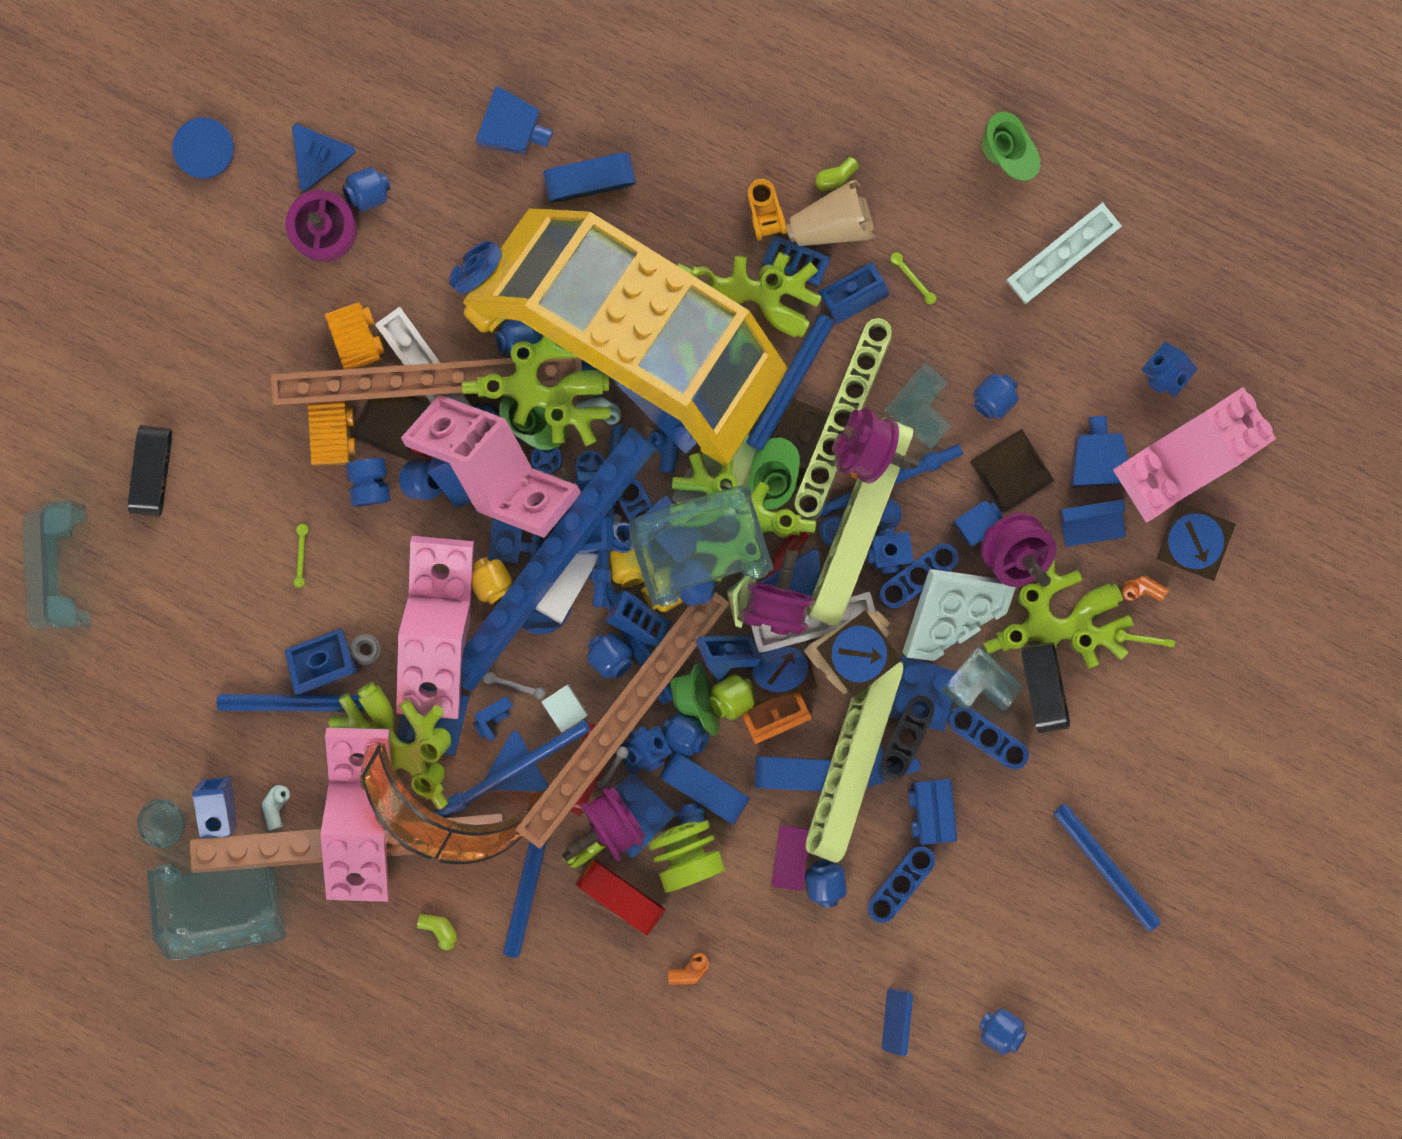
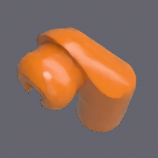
M1145 575L1127 580L1122 586V596L1128 601H1134L1136 598L1148 594L1161 602L1168 592V588Z
M696 953L691 957V960L684 969L668 970V984L687 985L698 983L709 968V960L706 955Z

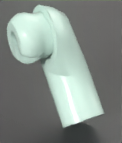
M599 396L576 403L577 408L610 406V419L603 420L611 425L620 421V408L606 397Z
M274 786L262 801V809L268 830L283 827L279 811L290 798V791L285 786Z

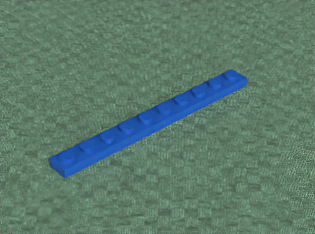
M630 427L465 646L461 667V685L465 689L471 691L475 689L656 450L636 429Z

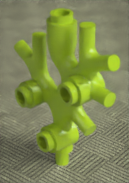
M781 252L778 253L773 265H766L760 269L758 281H753L747 276V257L744 256L734 257L733 274L728 278L715 276L707 267L693 266L688 268L680 263L677 264L678 267L696 278L703 275L707 276V280L704 283L739 305L745 301L757 303L765 319L773 327L792 337H802L808 328L809 320L805 319V315L782 305L780 297L783 294H790L815 307L818 306L821 300V295L805 288V283L818 272L817 268L809 262L798 273L789 277L785 275L784 268L790 257ZM769 274H775L773 281H766ZM707 310L703 318L706 328L715 336L723 335L730 323L723 318L716 324L711 323L712 319L718 315ZM739 328L728 343L727 363L739 364L741 345L744 343L750 344Z
M545 336L536 344L520 341L512 347L511 358L516 366V370L512 375L501 377L498 374H489L485 377H478V381H462L463 394L478 393V397H488L491 399H497L501 396L514 398L518 406L513 422L525 425L527 416L534 407L539 406L546 409L545 419L552 427V443H565L564 428L568 424H573L579 431L585 446H588L597 441L591 430L590 422L595 419H610V406L577 408L572 403L573 398L577 395L603 394V391H609V376L600 370L574 372L552 387H545L540 384L537 378V370L544 361L578 358ZM520 348L528 349L529 357L522 360L518 358L517 352ZM492 380H496L499 383V389L496 392H490L487 388L488 383ZM554 409L562 410L563 418L560 421L552 419L551 412Z
M696 453L689 456L694 471L693 477H673L672 489L705 492L708 495V501L705 504L677 502V505L670 504L669 523H675L676 527L699 528L708 526L724 516H731L737 519L740 524L739 535L729 543L697 541L696 553L716 556L717 563L710 577L718 582H721L728 567L733 562L741 560L746 565H754L761 560L764 554V546L760 541V537L764 533L773 531L779 537L799 535L800 531L815 533L816 520L801 519V515H795L794 512L787 509L780 510L777 513L766 510L763 506V500L770 486L763 482H758L754 492L749 497H738L736 495L738 481L732 475L733 460L730 461L727 467L721 464L719 475L712 477L705 468L701 453ZM728 482L731 485V489L727 491L722 490L720 483ZM780 519H789L790 526L783 527L780 524ZM754 546L757 553L749 555L746 552V547Z
M1054 559L1051 567L1046 572L1051 578L1048 586L1042 587L1039 582L1036 584L1031 583L1022 586L1017 593L1019 604L1029 612L1027 620L1020 625L1012 624L1006 626L1003 631L996 633V638L983 643L986 652L990 654L1000 649L1003 652L1009 649H1019L1029 641H1038L1041 644L1054 642L1055 648H1057V644L1061 640L1069 639L1071 648L1077 653H1082L1088 669L1099 665L1094 652L1097 645H1104L1117 658L1122 660L1129 651L1115 639V633L1118 630H1126L1134 625L1129 615L1101 627H1095L1092 624V618L1095 615L1117 607L1118 602L1123 601L1118 586L1116 584L1110 586L1109 583L1085 594L1067 618L1060 619L1053 616L1049 608V602L1053 594L1082 581L1078 570L1063 576L1057 575L1055 573ZM1029 590L1036 593V599L1033 602H1030L1026 597ZM1014 630L1020 634V639L1016 643L1010 639V634ZM1082 635H1086L1089 639L1086 647H1083L1079 642Z
M371 682L357 692L360 696L358 700L367 714L373 719V722L370 723L363 717L348 693L342 695L338 701L347 716H331L329 719L330 728L389 730L392 776L399 768L405 769L413 777L411 785L417 794L424 796L427 800L431 799L438 810L447 806L448 802L441 793L443 790L441 783L445 777L444 768L437 761L450 747L451 736L443 728L434 729L435 724L444 713L443 709L439 706H433L426 716H422L417 712L410 699L401 702L399 707L415 731V740L411 743H406L398 739L393 731L394 714L392 706L379 685L375 686Z

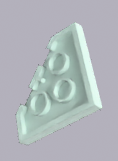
M929 569L902 651L907 658L935 661L944 655L943 651L957 641L961 644L981 631L979 627L992 618L997 620L1007 614L1016 587L1007 586L1000 582L998 578Z

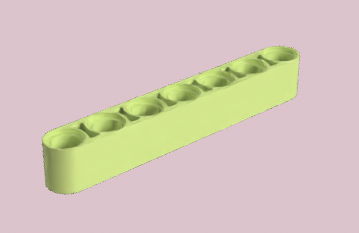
M876 318L870 320L860 337L795 498L796 513L801 515L802 519L815 520L820 516L838 470L835 465V455L826 454L823 451V446L828 441H835L836 437L841 435L845 428L838 426L834 421L839 413L844 412L851 415L855 409L861 410L865 407L891 343V326L884 319ZM874 328H881L886 332V337L882 341L877 342L870 338L869 333ZM864 356H869L875 361V365L869 370L861 369L857 363ZM857 384L861 386L864 390L862 396L859 398L849 397L846 390L850 385ZM823 469L828 472L829 479L823 484H817L811 478L813 472ZM808 497L815 499L818 503L817 508L810 513L804 512L800 508L802 500Z
M897 422L899 426V440L896 452L901 454V456H905L913 436V429ZM890 463L883 475L870 484L864 483L857 478L812 594L815 603L813 606L808 607L807 616L837 627L841 622L900 467Z
M901 661L857 696L851 698L806 839V850L811 854L834 863L839 862L845 855L903 673Z

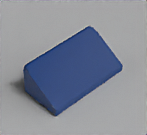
M872 262L818 291L836 324L889 295L885 281Z
M433 457L428 467V473L453 505L459 507L471 502L450 463Z
M890 988L887 990L882 1049L901 1056H906L908 1052L913 994L910 990Z

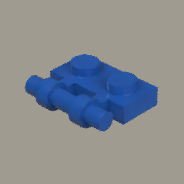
M493 518L488 560L499 559L502 562L519 564L520 553L526 552L529 553V563L542 546L543 537L532 533L531 542L524 543L522 542L523 529Z

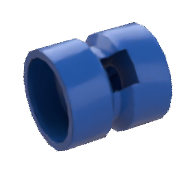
M385 458L364 459L345 464L347 479L353 483V487L349 489L352 507L376 505L391 501L389 484L383 480L387 476Z

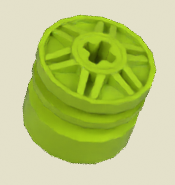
M708 820L688 822L661 832L654 840L647 843L649 850L663 847L665 850L664 853L653 857L654 862L669 861L670 866L659 873L665 893L700 882L726 870L720 851H704L703 847L715 839L714 836L709 835L699 838V832L710 828Z

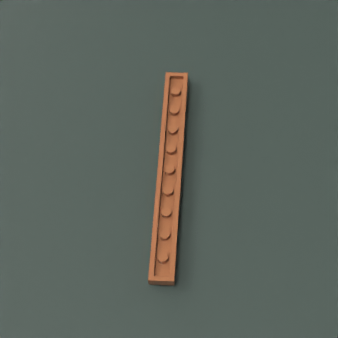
M519 357V359H522V360H525V359L528 358V357ZM578 357L544 361L537 370L538 381L545 387L557 385L566 376L582 371L581 359ZM512 358L271 374L273 406L463 393L462 381H478V377H485L489 374L508 377L515 372L516 366ZM496 380L490 381L487 385L488 390L498 391L499 383Z
M715 592L713 598L704 605L699 603L687 607L515 831L541 849L696 648V639L707 634L730 604L727 600Z
M502 814L432 819V821L445 827L465 832H490L503 829ZM425 820L390 823L389 827L402 841L424 854L438 853L449 831L440 829ZM321 829L190 840L192 873L320 863L323 862ZM503 831L481 836L452 833L442 852L504 847ZM390 833L388 834L387 857L416 854L399 843Z

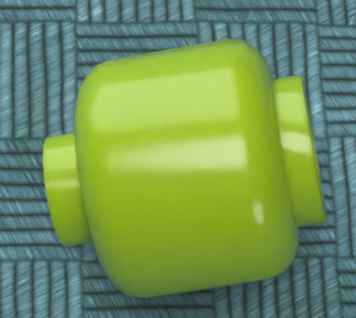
M732 674L715 684L711 689V697H709V702L714 712L720 718L726 717L729 720H735L751 710L755 705V693L752 682L748 678L743 679L736 674Z

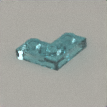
M924 363L884 410L900 424L912 428L913 435L931 450L952 425L929 407V404L947 385L948 381L928 364Z
M978 646L941 691L964 711L981 692L1002 711H1005L1023 690L1024 686Z

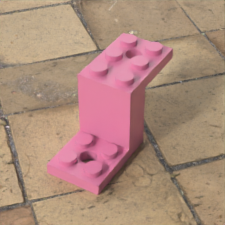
M1242 387L1210 409L1143 449L1113 469V471L1147 523L1184 497L1237 467L1274 441L1276 437L1273 434L1270 423L1262 417L1257 409L1254 398Z
M438 395L401 437L406 447L450 463L477 512L543 538L581 494L577 485L533 469L505 418L442 395ZM535 502H537V503L541 502L540 504H538V505H536V506H532Z
M421 536L411 537L409 596L398 634L396 714H404L399 704L406 699H410L417 712L422 716H426L433 706H439L444 712L441 718L458 719L462 657L471 621L474 541ZM439 563L444 564L450 571L443 574L438 573L434 570L433 566ZM424 682L433 683L437 687V689L434 691H426L421 687V684Z
M326 728L325 741L329 784L320 834L326 900L388 902L389 880L386 849L389 832L381 824L369 803L363 785L362 774L378 744H380L385 766L393 781L389 730ZM378 751L364 779L374 807L385 824L390 827L394 793L393 787L383 769ZM360 753L363 754L364 757L358 758L353 756L352 754ZM351 873H358V874H360L361 876H360V877H355V876H352V875H350V874H351Z

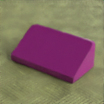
M779 825L771 886L803 891L808 855L806 850L808 828Z

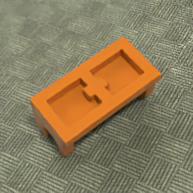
M800 693L768 700L742 715L755 744L812 719Z

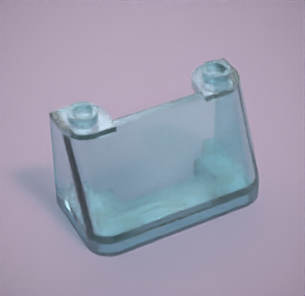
M748 485L732 487L646 513L634 518L629 523L630 539L652 606L659 604L662 607L672 605L678 601V597L682 594V589L741 571L744 576H750L751 579H759L768 575V571L774 570L753 496Z
M72 501L53 502L31 508L23 518L26 614L28 622L36 629L91 628V612H84L78 609L75 605V598L59 596L57 537H72L74 526L81 521H87L86 505Z
M165 864L158 866L154 870L147 871L153 940L164 957L168 959L179 960L272 943L286 937L285 919L275 866L183 875L182 871L175 868L174 865Z

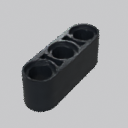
M139 425L128 497V512L130 514L155 517L162 515L172 445V429L146 425Z
M1054 642L1022 647L1023 666L1037 732L1044 733L1069 729V712Z
M917 695L909 701L878 765V773L885 782L896 783L908 771L934 716L935 705L929 697ZM922 705L927 711V717H915L912 713V706ZM902 732L910 733L914 738V744L911 746L901 744L898 737L899 734ZM896 760L899 762L901 772L892 774L887 771L886 761Z

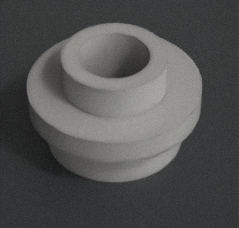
M362 634L352 641L350 653L357 663L369 665L379 659L381 644L376 637ZM366 643L372 648L371 653L367 656L361 653V646Z

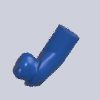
M661 429L654 430L649 435V442L662 455L659 471L674 474L679 447Z

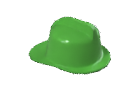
M1005 111L995 113L989 119L982 137L983 153L992 163L999 164L1006 174L1013 179L1019 181L1033 179L1038 174L1041 166L1040 156L1023 124L1012 113Z
M508 396L502 398L499 405V416L506 419L517 441H524L539 450H551L562 444L552 443V427L545 419L546 409L539 406L534 407L529 412L525 425L513 422L518 406L517 401ZM557 409L551 412L553 420L560 421L563 418V415ZM568 426L564 428V439H566L568 434Z
M771 438L767 441L763 450H757L754 456L747 492L750 496L759 481L770 486L763 500V506L766 510H775L783 507L793 498L796 492L800 455L791 441L784 438Z
M696 663L691 673L675 677L671 680L673 702L679 713L681 712L684 715L700 719L705 730L711 736H716L720 728L719 716L714 712L709 702L711 691L705 668L701 663Z

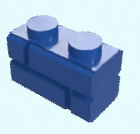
M951 779L913 782V789H908L909 807H915L916 820H911L912 838H918L920 845L958 841Z

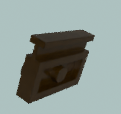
M792 398L779 421L773 438H784L791 441L800 455V469L807 471L830 413Z

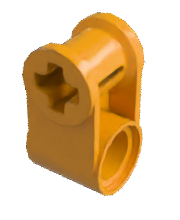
M766 179L753 181L749 186L747 199L757 241H761L764 236L779 232L783 235L787 234L785 219L773 184ZM765 187L770 193V198L765 202L756 201L752 193L755 188ZM776 222L770 225L762 226L768 223Z

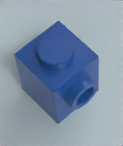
M985 500L954 520L953 524L968 547H971L979 541L983 542L985 531L1001 520L1003 516L994 503L989 505Z

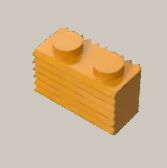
M357 302L325 314L343 369L369 368L382 363L380 355L384 354L385 350L380 337H374L370 326L374 325L375 322L369 307L363 308V305Z
M346 401L308 403L311 465H345L351 462V457H356L355 438H350L349 426H354L355 424L354 409L348 408Z

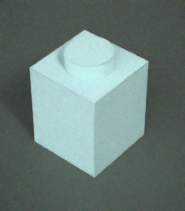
M569 685L564 686L542 701V704L561 733L589 716Z

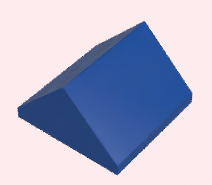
M342 628L284 650L293 690L296 695L305 694L359 673Z

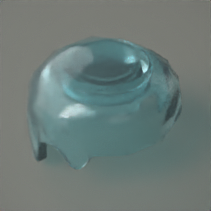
M153 800L143 806L137 817V828L142 839L155 848H166L181 839L185 831V819L182 811L171 801Z

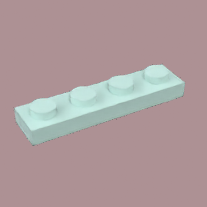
M1102 202L1009 277L1006 282L1023 303L1027 304L1120 229L1122 225Z

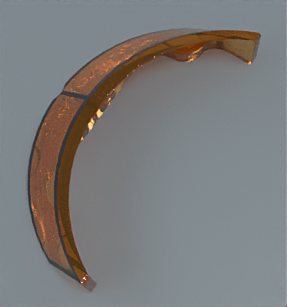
M376 742L366 747L359 776L362 790H365L369 803L375 813V819L383 830H387L400 843V846L414 855L426 860L434 859L440 864L465 865L485 861L505 852L523 837L515 831L545 792L544 790L531 794L528 809L510 819L492 824L473 825L446 819L418 802L396 775L389 760L385 743Z

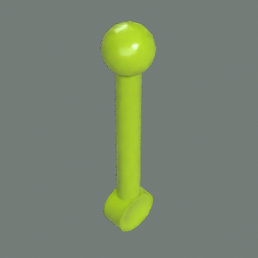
M893 253L891 255V263L898 265L925 296L927 304H934L937 299L936 295L924 287L903 262V256L900 253Z
M300 524L296 528V532L299 535L297 575L293 580V585L296 588H302L305 585V579L303 578L305 536L309 533V528L305 524Z
M1118 630L1115 633V639L1118 642L1130 640L1168 647H1175L1176 644L1174 640L1126 634L1123 630Z

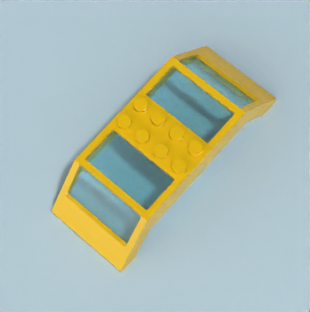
M529 208L500 248L502 250V257L497 267L483 283L469 292L463 304L489 320L491 317L523 322L680 420L701 447L700 451L727 467L788 370L751 312L591 212Z

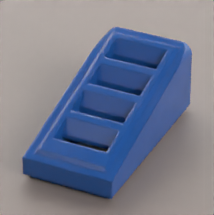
M774 235L762 264L765 266L773 265V259L780 245L785 248L783 253L789 255L790 251L796 252L791 266L784 268V273L788 276H793L799 272L796 270V267L802 255L807 257L803 268L809 262L812 263L813 260L818 262L816 267L818 272L806 282L818 288L831 257Z
M625 590L616 594L605 622L655 649L665 637L671 623ZM625 608L630 609L627 617L623 615ZM635 613L639 614L636 624L632 622ZM645 618L649 620L646 630L641 628ZM655 623L660 626L656 637L651 635Z

